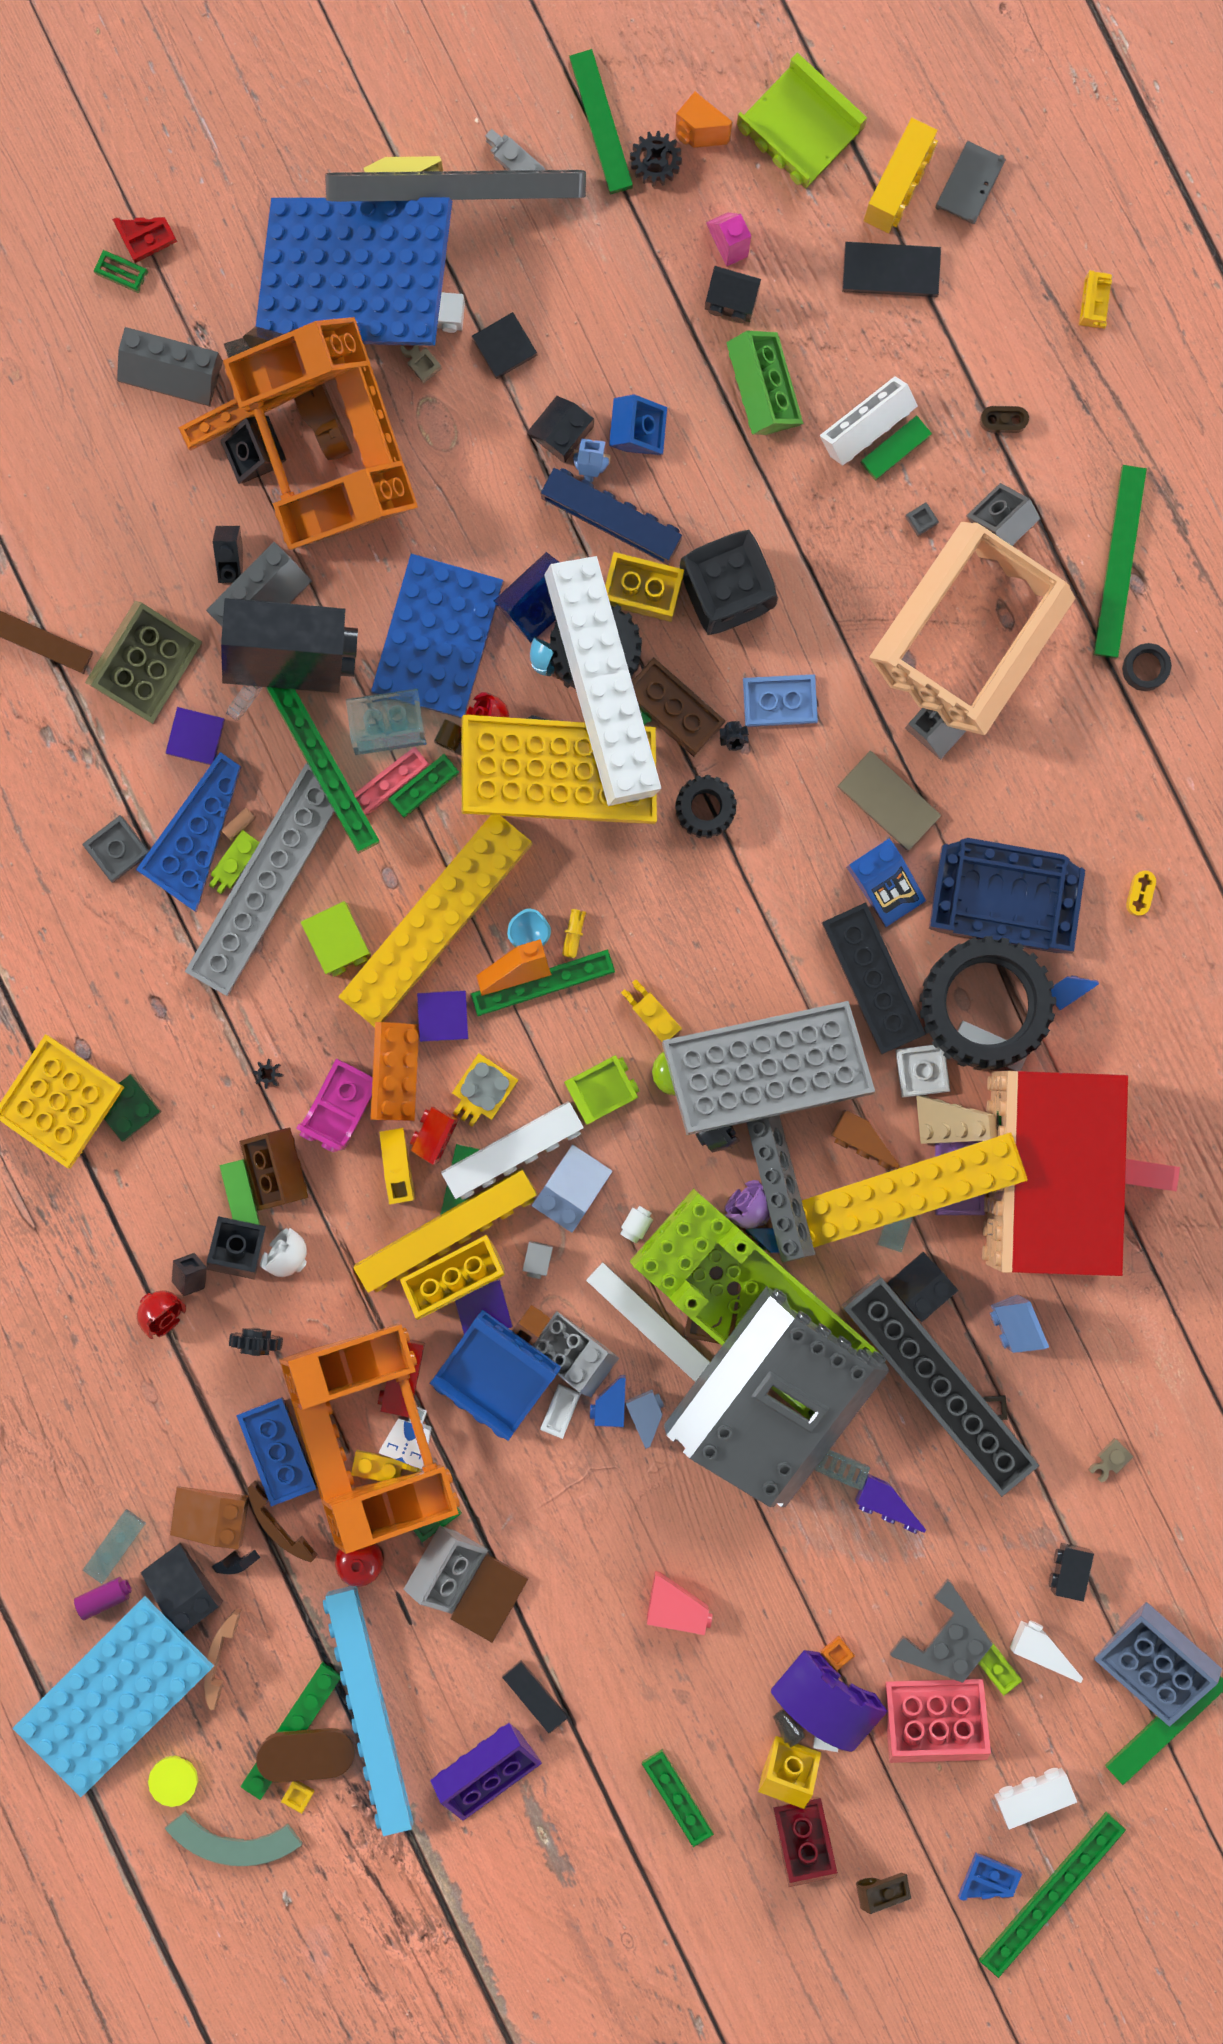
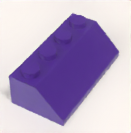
M508 1723L500 1727L486 1740L479 1742L467 1754L460 1756L452 1765L441 1770L430 1782L440 1803L464 1821L541 1765L542 1762L521 1732Z

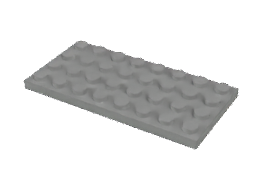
M849 1001L662 1041L686 1135L875 1093Z

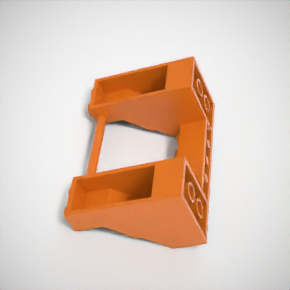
M355 317L314 321L223 360L225 372L231 382L234 398L239 408L250 407L251 411L254 410L255 418L281 493L283 494L280 496V501L272 504L288 550L304 547L418 508ZM336 379L338 392L342 396L345 405L346 416L349 418L353 429V437L358 443L361 460L366 468L295 495L294 491L291 492L270 432L262 408L264 407L263 402Z
M395 1324L371 1333L311 1348L279 1359L334 1544L345 1554L459 1514L457 1507L460 1506V1502L456 1492L452 1493L450 1483H453L449 1469H445L442 1465H437L436 1462L433 1463L408 1380L410 1378L409 1374L416 1372L414 1366L417 1365L414 1352L409 1351L407 1342L410 1341L406 1327L402 1328L401 1324ZM396 1379V1382L400 1384L424 1466H422L423 1470L414 1474L351 1488L350 1485L354 1484L350 1470L346 1471L344 1466L347 1458L343 1447L339 1448L336 1438H339L340 1435L337 1425L331 1423L329 1415L333 1414L329 1401Z

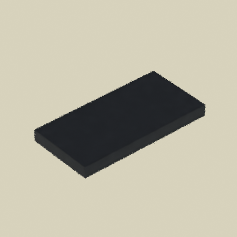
M845 242L842 292L938 297L941 247Z

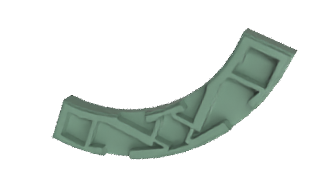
M186 1811L165 1827L166 1831L180 1845L193 1854L206 1860L229 1866H253L268 1863L293 1852L303 1843L289 1824L257 1839L244 1840L220 1837L210 1833L209 1830L198 1824Z

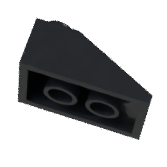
M181 1543L140 1572L163 1615L182 1634L216 1610L223 1602L222 1598Z

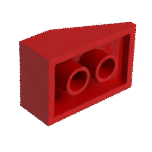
M431 1107L430 1111L425 1109L420 1120L423 1126L420 1132L415 1131L410 1141V1144L413 1145L411 1151L433 1165L439 1163L459 1118L436 1107Z

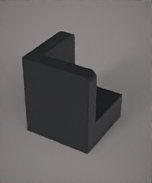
M195 1253L173 1260L172 1283L183 1296L203 1290L206 1283L207 1267Z

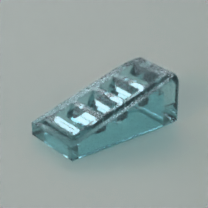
M829 1450L814 1470L858 1490H862L870 1467ZM828 1456L833 1457L829 1468L825 1469L824 1466ZM840 1460L842 1461L838 1472L835 1473L833 1471L837 1461ZM847 1464H849L851 1467L847 1477H845L843 1473ZM856 1468L861 1469L857 1480H852Z

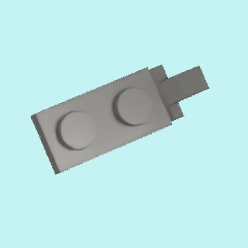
M493 129L485 135L486 142L493 147L490 152L494 155V159L507 170H546L507 135L501 138Z

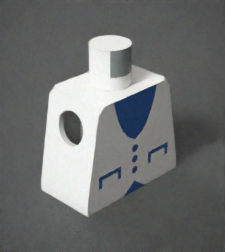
M417 1407L429 1445L432 1427L423 1424L427 1411ZM399 1416L379 1453L422 1469L424 1463L410 1417Z

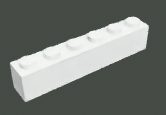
M567 1101L441 1171V1174L455 1199L461 1197L463 1200L475 1193L473 1189L482 1185L485 1188L496 1182L494 1177L502 1173L504 1176H507L516 1171V1165L524 1161L525 1164L536 1160L539 1152L546 1150L548 1153L560 1146L559 1141L565 1138L569 1141L581 1134L579 1130L584 1127L572 1105Z

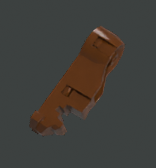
M324 383L294 398L302 419L314 430L319 446L327 460L340 459L353 453L350 441Z

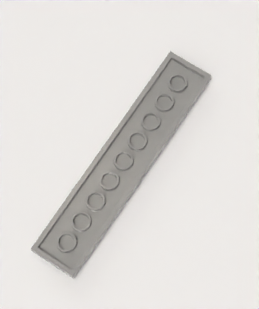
M307 763L185 970L187 974L226 996L230 994L335 813Z

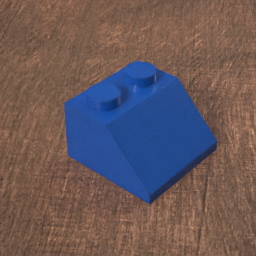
M635 394L614 398L609 446L624 452L663 455L667 407Z

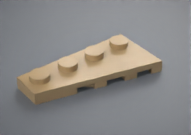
M925 1095L916 1096L921 1144L985 1141L997 1137L995 1114L973 1108H964L958 1104H949L943 1100L931 1099Z

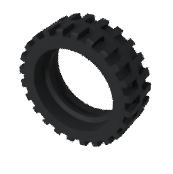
M985 936L983 939L978 940L972 938L963 944L959 943L954 946L930 969V973L922 985L924 986L923 993L920 994L919 1002H922L920 1017L921 1019L924 1018L925 1033H929L934 1040L932 1044L935 1048L939 1047L944 1051L943 1056L947 1059L953 1058L958 1061V1065L963 1067L971 1066L974 1067V1070H996L1001 1067L1010 1066L1027 1057L1041 1045L1042 1039L1047 1037L1050 1031L1048 1029L1049 1025L1054 1021L1055 1017L1052 1010L1053 1006L1056 1005V997H1052L1051 992L1054 984L1053 981L1048 982L1045 975L1048 970L1045 965L1040 967L1035 961L1038 957L1034 953L1029 955L1023 950L1025 946L1020 943L1017 945L1010 944L1009 939L1003 937L1000 940L993 939V936ZM991 963L1005 967L1018 977L1027 994L1028 1012L1022 1027L1013 1037L998 1044H979L965 1038L955 1029L947 1013L946 999L952 981L962 970L975 964Z

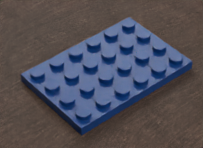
M410 554L371 693L462 719V716L467 711L503 586V579Z

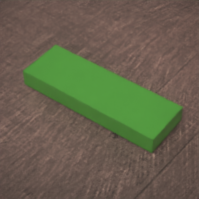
M244 1159L219 1165L232 1219L260 1225Z

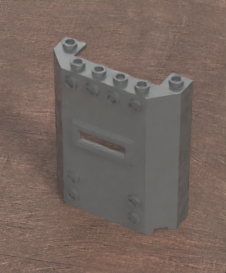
M766 1286L665 1422L666 1435L673 1442L678 1441L686 1448L683 1453L689 1459L769 1507H775L777 1503L780 1507H786L887 1375L889 1369L885 1363L886 1359L876 1351L872 1353L867 1349H859L857 1351L852 1348L848 1340L841 1336L836 1338L823 1324L817 1326L811 1322V1318L804 1312L799 1311L797 1313L790 1309L787 1296L778 1289L773 1291ZM774 1386L815 1413L808 1420L767 1393Z

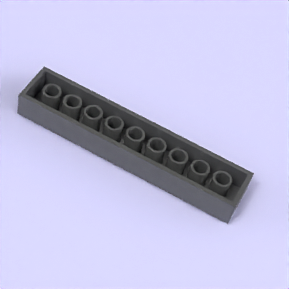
M879 1274L842 1304L844 1310L1001 1497L1039 1467V1464Z

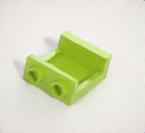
M345 901L301 921L326 975L332 974L333 977L346 972L345 967L353 963L357 967L367 962V957L371 955L350 913L351 910Z
M614 1055L564 1082L586 1125L638 1098L636 1093L640 1092L634 1078L628 1079L625 1072L629 1069L623 1057L618 1059Z

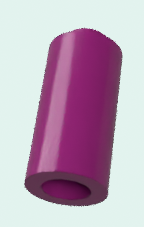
M121 1577L111 1580L74 1598L76 1611L80 1618L85 1621L129 1600V1594L132 1592L131 1586L126 1579L123 1580Z

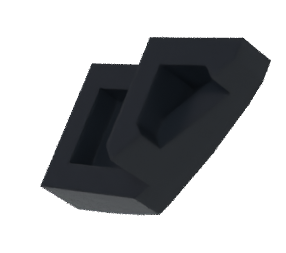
M234 1550L211 1567L219 1574H237L247 1569L260 1556L256 1550H253L240 1558L236 1550Z

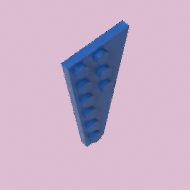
M221 752L136 869L195 912H197L241 770L240 765Z

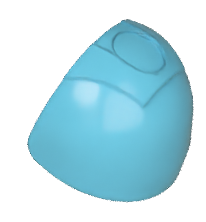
M534 637L530 649L532 668L541 675L551 676L555 669L551 666L550 662L553 656L550 643Z
M531 908L524 909L511 919L507 935L514 947L541 939L544 946L550 938L551 927L539 911Z

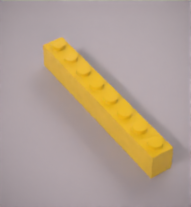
M520 1168L473 1195L468 1200L359 1261L353 1268L367 1292L369 1293L374 1290L377 1293L388 1286L386 1282L393 1278L398 1281L409 1274L407 1270L416 1266L418 1269L429 1263V1257L436 1253L438 1256L451 1250L450 1245L458 1241L459 1244L466 1242L472 1238L471 1233L479 1229L482 1232L493 1225V1220L499 1217L501 1220L509 1217L514 1213L512 1209L519 1205L524 1208L535 1201L533 1197L537 1196V1192L523 1168Z

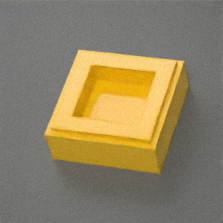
M300 1781L291 1782L281 1802L302 1814L315 1790Z

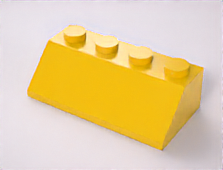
M485 1235L400 1279L415 1318L419 1320L504 1276L505 1272L495 1246L488 1236Z

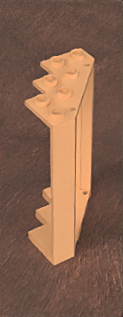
M961 522L869 658L890 688L909 692L918 707L937 711L948 727L985 735L1072 605L1075 596L1068 583L982 525ZM976 552L978 557L997 560L1007 576L1026 579L1034 594L1043 596V598L972 705L969 706L901 659L972 554Z

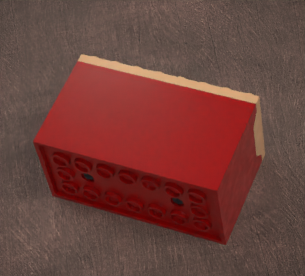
M992 1071V1076H988L987 1089L991 1091V1100L987 1101L986 1110L987 1113L995 1114L997 1137L1012 1133L1028 1180L989 1192L988 1197L984 1198V1212H987V1222L984 1221L983 1236H987L986 1246L982 1248V1259L986 1260V1265L1001 1272L1123 1276L1128 1075Z

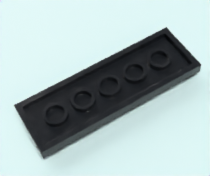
M863 903L821 922L880 1054H884L926 1035L867 903Z

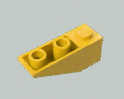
M404 1127L380 1131L389 1205L413 1201L416 1197Z

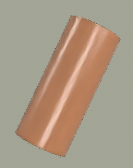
M245 808L221 831L232 841L256 817Z

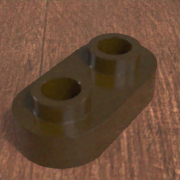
M989 406L980 416V425L987 432L1018 433L1023 431L1029 422L1028 412L1019 406ZM993 417L996 423L990 424L988 418ZM1012 418H1018L1020 423L1014 424Z

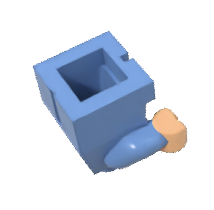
M582 438L579 450L574 449L573 461L576 469L579 470V475H584V480L593 482L594 477H598L599 473H603L610 464L611 455L604 454V441H592Z

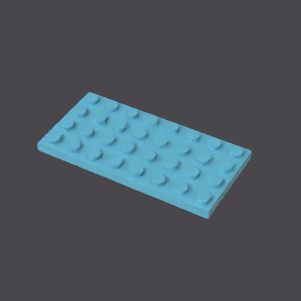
M144 1596L12 1729L82 1797L214 1665Z

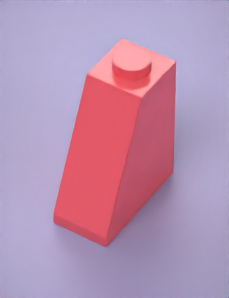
M1126 1159L1125 1184L1177 1191L1180 1167Z
M655 1571L647 1613V1625L705 1635L706 1628H710L712 1623V1613H709L708 1605L661 1572Z

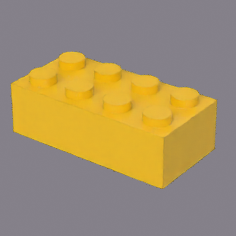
M911 117L868 203L864 222L888 234L893 226L898 227L905 207L909 205L916 185H919L926 165L930 163L938 143V140L935 139L937 129Z

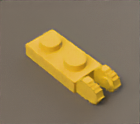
M635 979L632 982L633 986L644 998L637 1003L629 991L624 989L621 994L633 1006L632 1009L661 1042L671 1039L682 1028L651 993H648L638 980Z
M356 1450L351 1474L362 1478L384 1481L401 1477L402 1468L412 1472H420L421 1469L385 1455Z

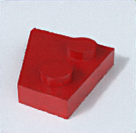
M137 217L135 220L112 219L134 263L177 243L165 217H153L152 219Z

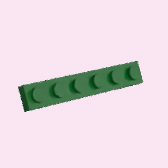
M322 1662L276 1733L307 1730L341 1679L340 1673ZM255 1763L240 1787L261 1800L272 1781L267 1780L261 1775L257 1768V1763Z

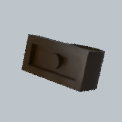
M445 719L434 739V743L462 757V727Z
M902 1872L882 1880L864 1878L856 1882L860 1909L869 1914L911 1899L907 1874Z

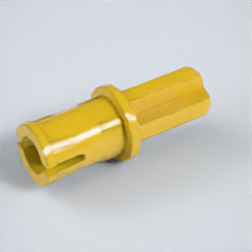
M571 909L568 928L564 931L566 938L562 955L565 957L575 958L577 955L580 936H583L581 932L586 915L585 911L580 912V910Z

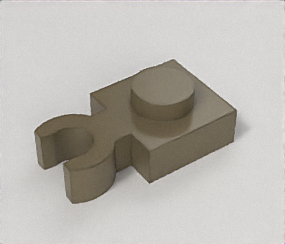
M402 345L400 347L402 354L407 358H411L407 362L408 366L423 384L442 369L439 362L427 348L420 352L419 345H413L414 348L412 350H406Z
M1114 1438L1098 1454L1102 1461L1092 1464L1089 1471L1093 1474L1097 1469H1101L1102 1475L1098 1480L1102 1483L1107 1480L1111 1469L1117 1474L1133 1456Z

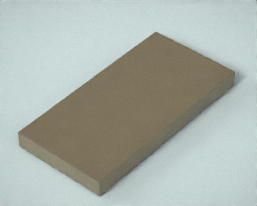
M871 750L837 786L907 851L917 843L941 816Z

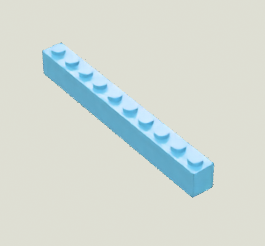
M348 1586L328 1591L325 1596L326 1599L323 1600L325 1614H329L331 1619L329 1632L331 1638H335L337 1644L334 1652L337 1662L341 1661L343 1671H340L341 1682L343 1686L347 1685L348 1689L346 1702L348 1709H352L354 1714L352 1727L354 1733H358L360 1739L357 1747L359 1756L364 1757L366 1764L363 1767L365 1780L370 1781L372 1789L369 1790L371 1805H376L375 1823L377 1829L382 1830L383 1836L411 1830L414 1821L358 1589L355 1586Z

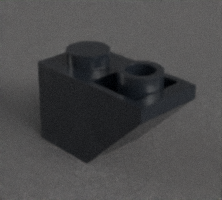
M216 526L212 542L218 583H233L243 573V545L240 526Z

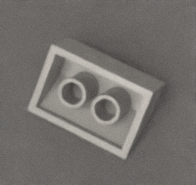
M439 1526L403 1590L420 1605L452 1614L488 1550L455 1530Z

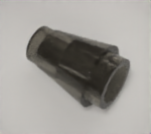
M781 1709L772 1716L784 1743H788L790 1748L806 1737L803 1732L804 1728L784 1709Z

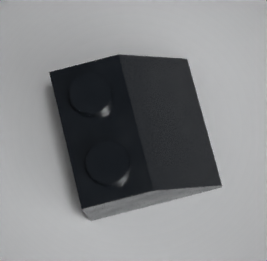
M714 266L705 301V310H708L714 316H729L738 323L751 322L761 279Z
M556 396L527 431V434L565 463L574 452V449L580 445L581 439H584L594 427V418L577 404Z
M265 416L280 461L283 463L287 459L269 416ZM255 417L245 418L220 440L238 484L274 471Z
M218 1216L206 1262L207 1270L255 1280L266 1226Z
M921 1252L887 1282L889 1287L920 1322H923L959 1291L924 1252Z

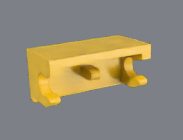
M1089 270L1086 275L1081 303L1080 326L1106 328L1112 284L1111 274Z

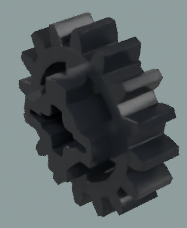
M657 131L656 136H652L650 132H647V139L640 136L639 144L634 143V152L630 153V160L633 161L631 162V169H637L635 177L643 176L644 184L651 180L652 186L656 185V181H660L662 186L665 185L666 178L673 181V173L678 174L680 170L678 165H682V157H680L681 148H675L677 140L674 139L670 142L669 134L667 133L664 137H661L660 131ZM644 152L645 158L643 159V162L641 163V161H640V156H641V153ZM671 154V156H672V162H671V164H670V166H669L667 159L669 158V155Z
M242 1328V1333L235 1332L230 1334L229 1346L240 1349L241 1354H249L251 1356L269 1355L270 1351H281L283 1338L271 1335L272 1330Z

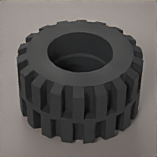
M705 775V777L697 776L693 780L690 779L680 789L675 805L676 817L681 827L685 828L690 835L694 834L698 838H711L712 836L720 835L728 829L736 814L737 802L734 792L729 788V784L722 782L719 777L713 778L711 775ZM708 793L718 799L720 812L714 819L705 821L693 814L691 805L697 795Z

